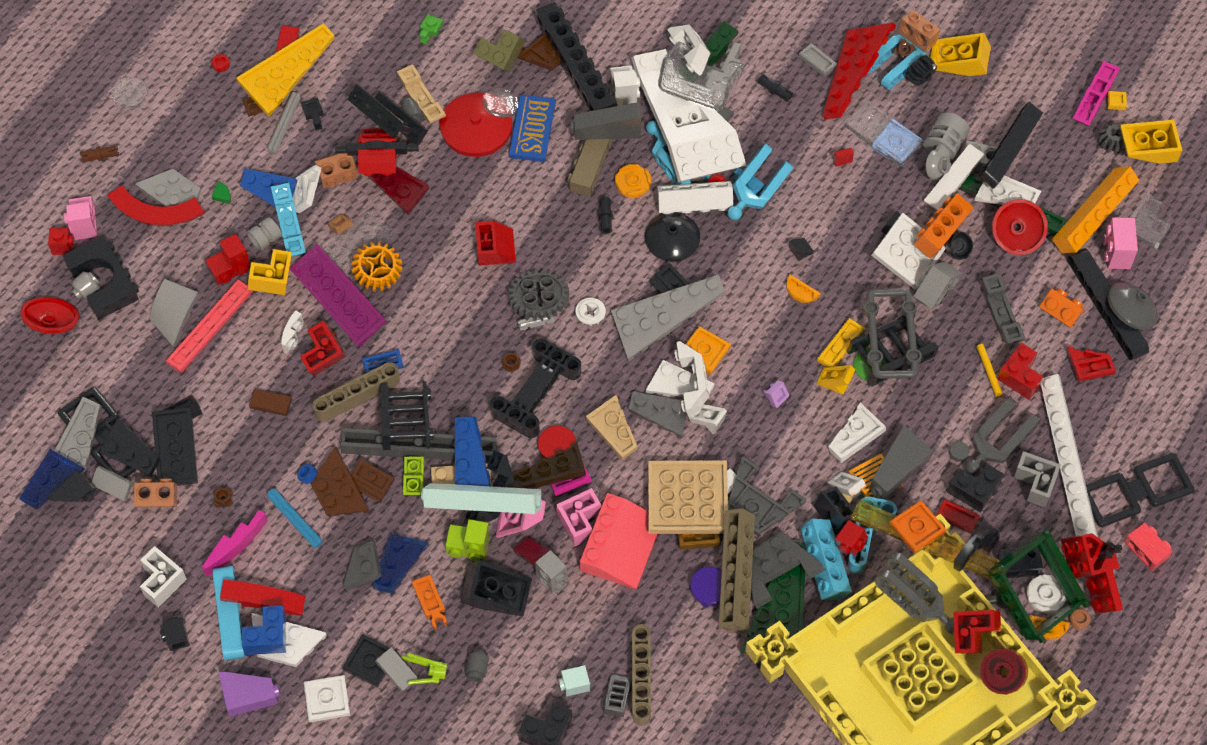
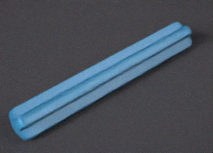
M273 488L268 491L267 497L313 548H318L322 544V539L276 489Z

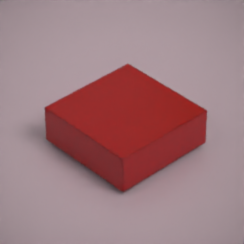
M847 148L836 151L833 159L835 167L852 163L853 149Z

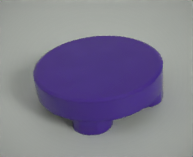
M712 566L703 567L696 571L691 579V594L704 607L720 604L721 569Z

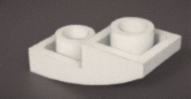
M296 310L288 320L282 336L281 344L283 352L286 354L290 349L293 350L298 343L296 332L302 329L304 323L302 314Z

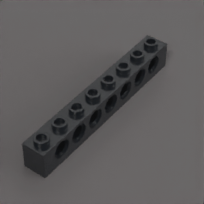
M555 2L536 9L537 22L589 110L595 111L618 106L616 98L610 95L607 83H603L600 71L595 70L592 58H588L585 46L580 45L577 33H573L570 21L564 18L563 9L561 7L558 8Z

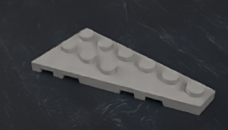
M719 275L611 310L628 362L634 359V356L641 351L644 352L648 349L649 345L661 340L682 325L683 321L689 317L692 318L700 309L709 306L723 296L725 291Z

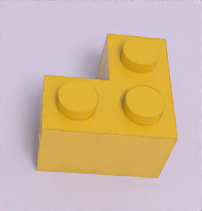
M273 249L270 265L251 262L248 290L285 295L292 252Z

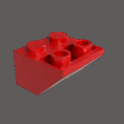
M495 221L475 222L479 266L516 263L513 229Z

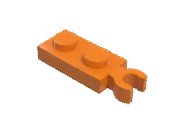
M431 575L412 581L426 619L432 617L433 629H437L436 622L439 620L443 621L444 626H447V619L441 614L445 612V608Z

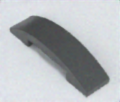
M1000 273L982 277L986 300L1003 340L1007 345L1024 341L1026 339L1020 323L1016 322L1005 294L1006 287Z

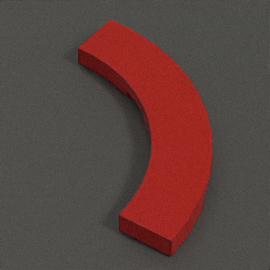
M123 185L107 195L112 203L124 214L136 221L153 226H173L174 224L192 221L205 214V211L195 197L178 205L159 207L148 205L135 199Z

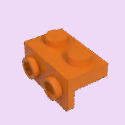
M1051 288L1039 307L1072 328L1080 315L1085 312V309L1082 308L1084 304L1075 298L1071 301L1066 297L1068 294L1060 288L1057 290Z

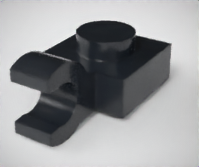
M318 97L301 102L306 120L312 119L316 131L323 129L320 116L324 114Z

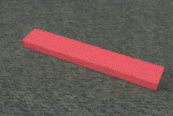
M238 279L169 356L166 363L182 373L251 295L253 290H248V285Z

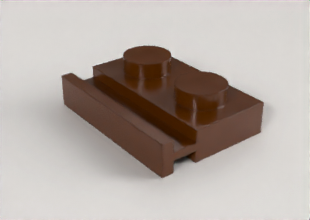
M362 459L351 475L359 491L379 503L382 502L383 497L386 496L395 480L392 476Z

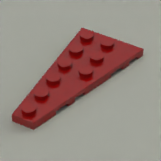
M893 22L847 30L822 115L826 120L842 117L851 102L850 97L854 90L859 89L861 86L859 82L862 77L867 76L879 56V49L887 43L888 34L890 31L893 32L896 26Z

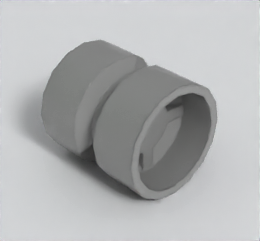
M270 217L259 223L260 227L254 226L247 231L248 238L259 251L267 248L270 245V241H277L282 237L281 230Z

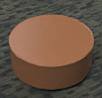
M1076 609L1069 617L1071 626L1078 630L1087 628L1091 620L1089 613L1084 609Z

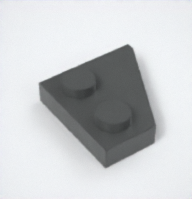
M373 541L354 548L343 584L347 591L382 577L377 548Z

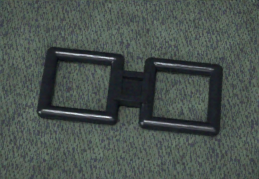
M91 387L58 410L57 414L68 426L71 420L68 413L78 407L82 397L89 399L93 396L109 417L97 425L94 438L100 445L92 449L90 453L101 467L116 473L100 454V450L113 428L111 425L116 422L119 415L97 388ZM127 467L118 475L127 478L137 470Z
M1170 453L1135 466L1133 471L1137 479L1128 483L1122 473H1116L1087 484L1086 488L1092 514L1097 525L1102 528L1139 514L1141 508L1138 501L1146 498L1149 499L1153 507H1158L1194 493L1195 488L1177 455ZM1171 462L1185 488L1157 498L1143 472ZM1118 482L1131 508L1103 519L1090 492Z

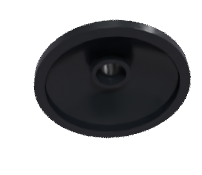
M675 212L661 214L652 219L646 227L645 243L648 250L657 258L670 262L681 261L690 257L697 250L700 243V231L696 223L684 214Z

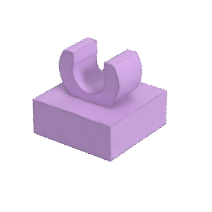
M779 380L774 384H770V388L767 391H763L765 397L769 399L771 406L778 408L789 397L784 383Z

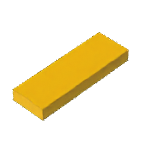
M849 318L817 358V361L825 367L837 366L847 354L850 341L855 337H860L865 328Z

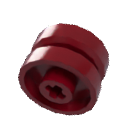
M1001 648L991 651L984 657L980 667V675L984 685L990 691L996 694L1007 695L1018 691L1025 685L1029 668L1026 660L1020 653L1012 649ZM1005 667V669L1009 670V673L1003 675L1001 669Z

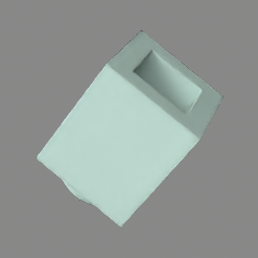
M585 665L561 671V678L558 681L561 691L565 690L566 697L590 691V682Z

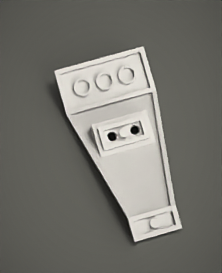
M666 49L635 55L631 58L637 77L639 76L640 85L668 146L678 183L746 166L736 130L671 67Z

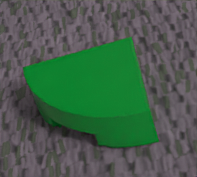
M218 182L213 192L212 200L230 204L231 196L227 186Z

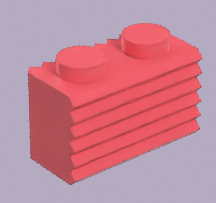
M1146 523L1135 529L1125 540V544L1151 571L1169 559L1173 552L1170 544L1165 540L1162 541L1158 537L1155 528L1148 526Z

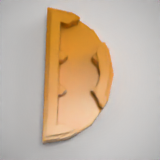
M789 275L786 289L794 300L809 303L820 297L821 293L793 275Z
M1029 616L1035 628L1047 619ZM1061 621L1043 635L1046 640H1055L1062 637L1067 632L1070 622Z

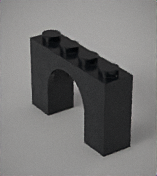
M104 236L62 255L73 278L79 276L82 272H88L94 268H107L114 272V278L110 285L87 297L89 305L98 320L139 300L137 285L135 282H130L131 276L127 268L123 269L121 267L123 262L118 254L114 255L113 251L115 249L111 241H106Z

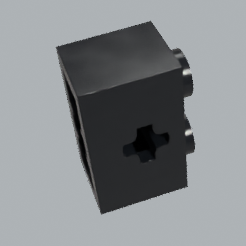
M836 486L821 491L814 504V508L823 520H830L835 535L840 533L848 520L855 523L859 516Z

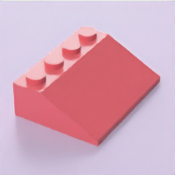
M607 493L580 560V571L637 590L658 535L649 534V512L627 499Z

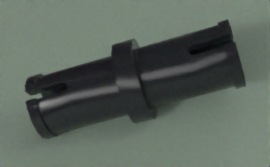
M765 74L761 75L758 80V84L768 89L772 95L776 94L786 102H789L794 92L783 87L779 81L776 82Z
M602 197L599 200L600 212L598 214L601 221L600 231L603 234H610L612 232L613 219L611 199Z

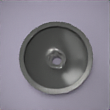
M1123 282L1116 283L1109 289L1107 295L1109 305L1115 315L1125 324L1138 330H1148L1156 324L1158 319L1157 308L1151 297L1144 290L1136 285Z

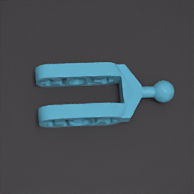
M898 34L891 37L885 45H882L878 51L879 56L868 74H871L894 54V48L898 47L899 41L906 38ZM915 46V50L885 75L881 85L887 90L893 88L907 76L906 73L912 63L919 59L920 56L926 55V53Z
M649 121L646 125V130L658 139L652 150V156L675 185L692 184L690 180L678 183L672 159L666 152L669 149L656 121ZM709 175V176H704V177H702V178H703L705 181H708V179H709V177H710L711 175Z
M766 143L759 149L732 185L739 202L728 210V217L731 220H739L742 216V209L745 206L757 209L764 207L793 169V166L785 161L759 196L749 190L745 185L773 150Z

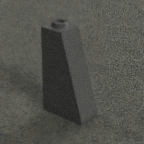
M641 102L574 114V122H571V133H575V140L641 138Z
M906 426L902 427L869 486L872 494L880 499L885 500L923 467L933 454V450Z

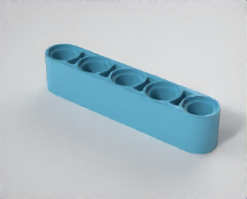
M232 565L214 568L213 579L224 661L244 658L239 603L220 600L223 580L236 581L234 567Z

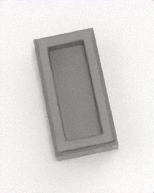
M812 43L804 48L798 56L824 77L837 66L835 61Z
M101 466L96 468L92 479V484L96 488L123 501L128 499L133 484L132 481Z
M392 647L375 661L401 692L410 686L407 684V681L418 679Z

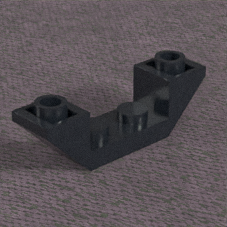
M494 450L486 468L498 473L497 478L493 482V487L511 488L514 483V477L507 455ZM468 510L463 523L468 525V520L488 523L498 518L501 512Z

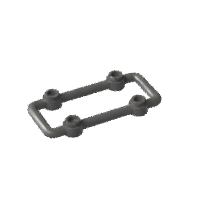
M907 289L870 290L866 296L867 302L864 304L863 313L868 317L870 352L867 355V362L872 366L873 375L880 379L915 377L919 371L918 364L921 362L922 354L917 350L914 315L917 311V304L912 300L911 292ZM904 296L905 301L902 304L901 311L906 316L909 350L906 353V362L911 366V370L880 371L879 365L882 363L883 354L878 350L875 316L878 314L879 305L874 301V297Z

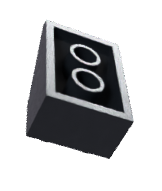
M477 560L468 567L460 603L478 609L523 617L532 578Z

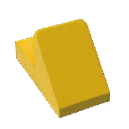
M851 365L825 367L816 383L844 395L855 369Z

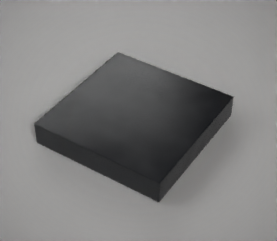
M362 634L344 663L342 670L378 688L386 674L375 661L389 650L390 647Z

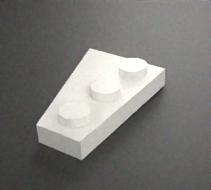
M663 360L648 385L646 393L663 394V396L669 397L670 395L679 396L684 399L683 393L696 391L694 381L697 380V375ZM707 380L710 395L715 383Z

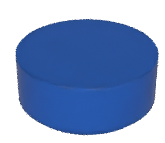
M305 464L299 469L297 477L302 483L309 484L315 479L317 469L311 464Z

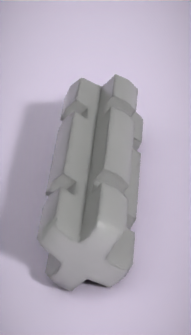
M551 315L550 320L544 317L543 321L540 318L533 321V317H530L528 320L525 318L518 320V327L520 330L528 329L527 327L542 326L546 322L550 324L555 322V317Z

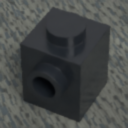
M172 617L162 622L164 630H160L163 642H167L170 651L190 646L182 617Z

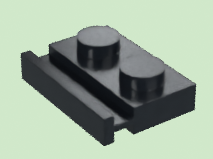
M671 263L659 271L655 277L649 279L652 286L660 294L689 285Z

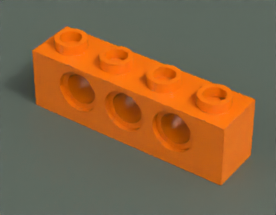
M958 193L953 198L949 196L942 204L944 208L940 207L934 213L936 218L932 217L925 224L927 228H922L916 235L918 239L914 245L930 259L942 248L974 208Z

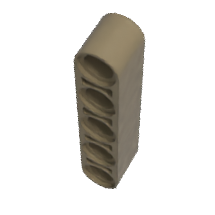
M386 363L318 397L312 404L316 419L321 422L328 421L380 395V383H388V390L397 386L400 383L398 366L394 363Z
M640 624L635 626L632 631V719L635 724L644 726L649 723L651 718L650 629L646 625ZM638 634H644L646 638L638 639L636 636ZM638 653H644L646 657L638 658L636 655ZM639 672H644L646 676L640 678L636 674ZM642 691L645 692L647 695L645 697H639L636 694ZM644 711L647 715L639 717L636 713Z

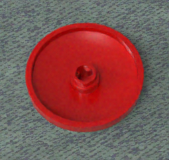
M469 93L457 97L444 109L446 117L440 119L441 135L445 143L455 152L470 157L486 156L498 151L507 143L512 133V116L508 107L500 99L485 93Z

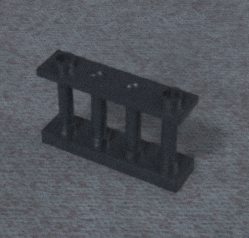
M356 84L347 99L392 138H396L397 134L401 132L411 142L420 145L428 132L423 125L382 92L378 91L374 98Z
M904 315L900 316L896 321L877 329L878 350L883 354V358L887 362L886 365L880 367V371L911 369V366L906 362L908 349L896 334V332L905 329L907 332V321ZM915 331L917 350L922 354L921 362L919 363L921 364L935 357L938 346L935 342L930 344L924 343ZM868 333L860 338H853L850 341L847 353L851 354L858 351L871 370L868 382L873 387L890 378L880 379L873 375L872 366L867 362L868 352L864 348L870 345ZM889 336L903 356L893 359L880 340Z
M423 381V391L412 392L388 391V383H380L383 450H391L390 442H394V440L426 438V448H430V440H434L433 428H429L428 400H431V389H427V381ZM423 399L424 404L393 405L389 404V402H393L392 400ZM424 412V417L393 419V417H389L393 413ZM425 425V431L394 432V430H390L394 426Z

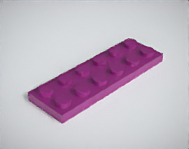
M318 244L290 268L294 275L358 347L363 345L387 323L385 318Z

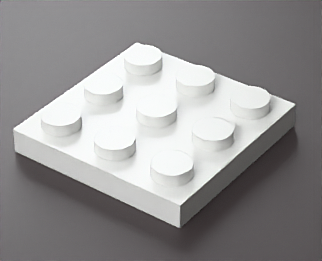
M902 213L871 256L915 290L917 284L926 277L924 274L927 268L937 262L946 248L943 245L931 259L914 245L918 239L916 235L922 228Z

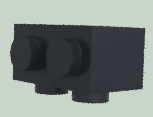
M1007 546L999 549L997 562H1000L1017 548ZM1038 547L1033 548L1007 568L1004 572L1006 577L1039 576L1043 570V564Z

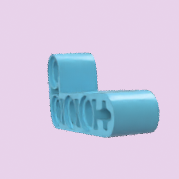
M864 497L861 499L857 512L859 516L855 524L859 526L865 524L868 526L865 529L868 539L863 550L856 554L860 556L859 564L855 563L856 556L849 554L847 567L850 572L859 574L864 571L874 522L889 524L895 518L897 507L893 502L874 497ZM863 507H870L872 510L867 511ZM883 511H889L891 514L886 515Z

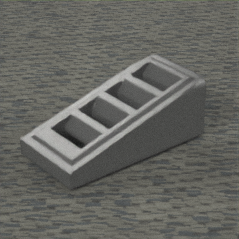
M611 674L604 714L624 717L631 678ZM614 681L625 682L626 686L616 685ZM613 688L625 691L624 693L613 691ZM611 696L623 697V700L611 698ZM610 702H612V703H618V704H622V705H621V707H619V706H614V705H610Z

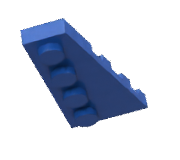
M473 416L455 418V485L491 487L489 480L491 478L489 471L486 469V457L481 447L482 440L477 419Z

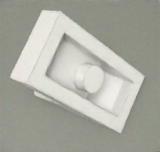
M703 404L695 416L689 419L692 423L706 426L714 435L723 423L727 411L724 408Z
M840 472L827 482L831 488L836 486L849 503L861 494L860 489L866 486L862 478L845 472Z

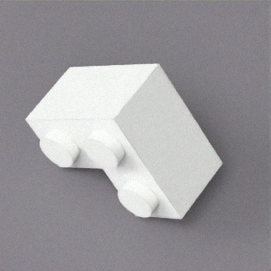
M632 65L610 68L613 96L625 100V105L637 103V98H640L639 76L637 77L635 70H632Z
M155 546L140 560L144 570L151 575L140 588L144 596L157 607L162 605L187 580L184 571Z

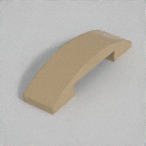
M413 64L397 71L410 98L417 101L424 119L431 124L446 117L439 103L434 101L421 81V76Z

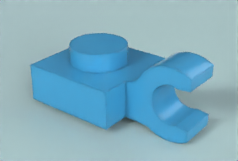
M740 168L736 169L733 179L736 180L743 170ZM752 176L745 185L755 195H758L765 188V184L755 176Z

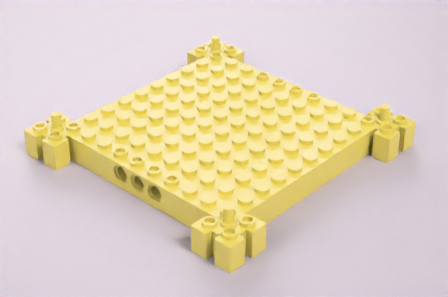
M939 514L936 518L947 529L946 533L915 553L908 560L937 585L938 591L943 595L944 613L949 618H954L953 612L995 610L963 570L959 572L953 569L954 559L966 544L956 532L950 535V524ZM908 575L911 579L916 580L914 576ZM875 581L790 638V633L778 621L766 630L765 638L759 634L746 644L745 652L755 664L761 661L760 671L769 683L783 675L784 670L787 672L842 745H1007L1051 713L1050 720L1061 733L1071 726L1077 717L1080 719L1092 711L1097 703L1087 689L1082 692L1078 689L1081 682L1071 670L1058 677L1055 682L1002 617L1001 632L981 633L982 654H956L954 634H950L945 630L944 623L939 619L922 622L919 618L911 617L876 586ZM898 591L901 596H905L903 592ZM1001 648L1012 649L1020 653L1026 660L1029 668L1025 685L1018 691L1007 695L996 694L990 691L984 685L980 675V667L984 657L991 651ZM1003 667L1001 673L1006 675L1009 673V670Z

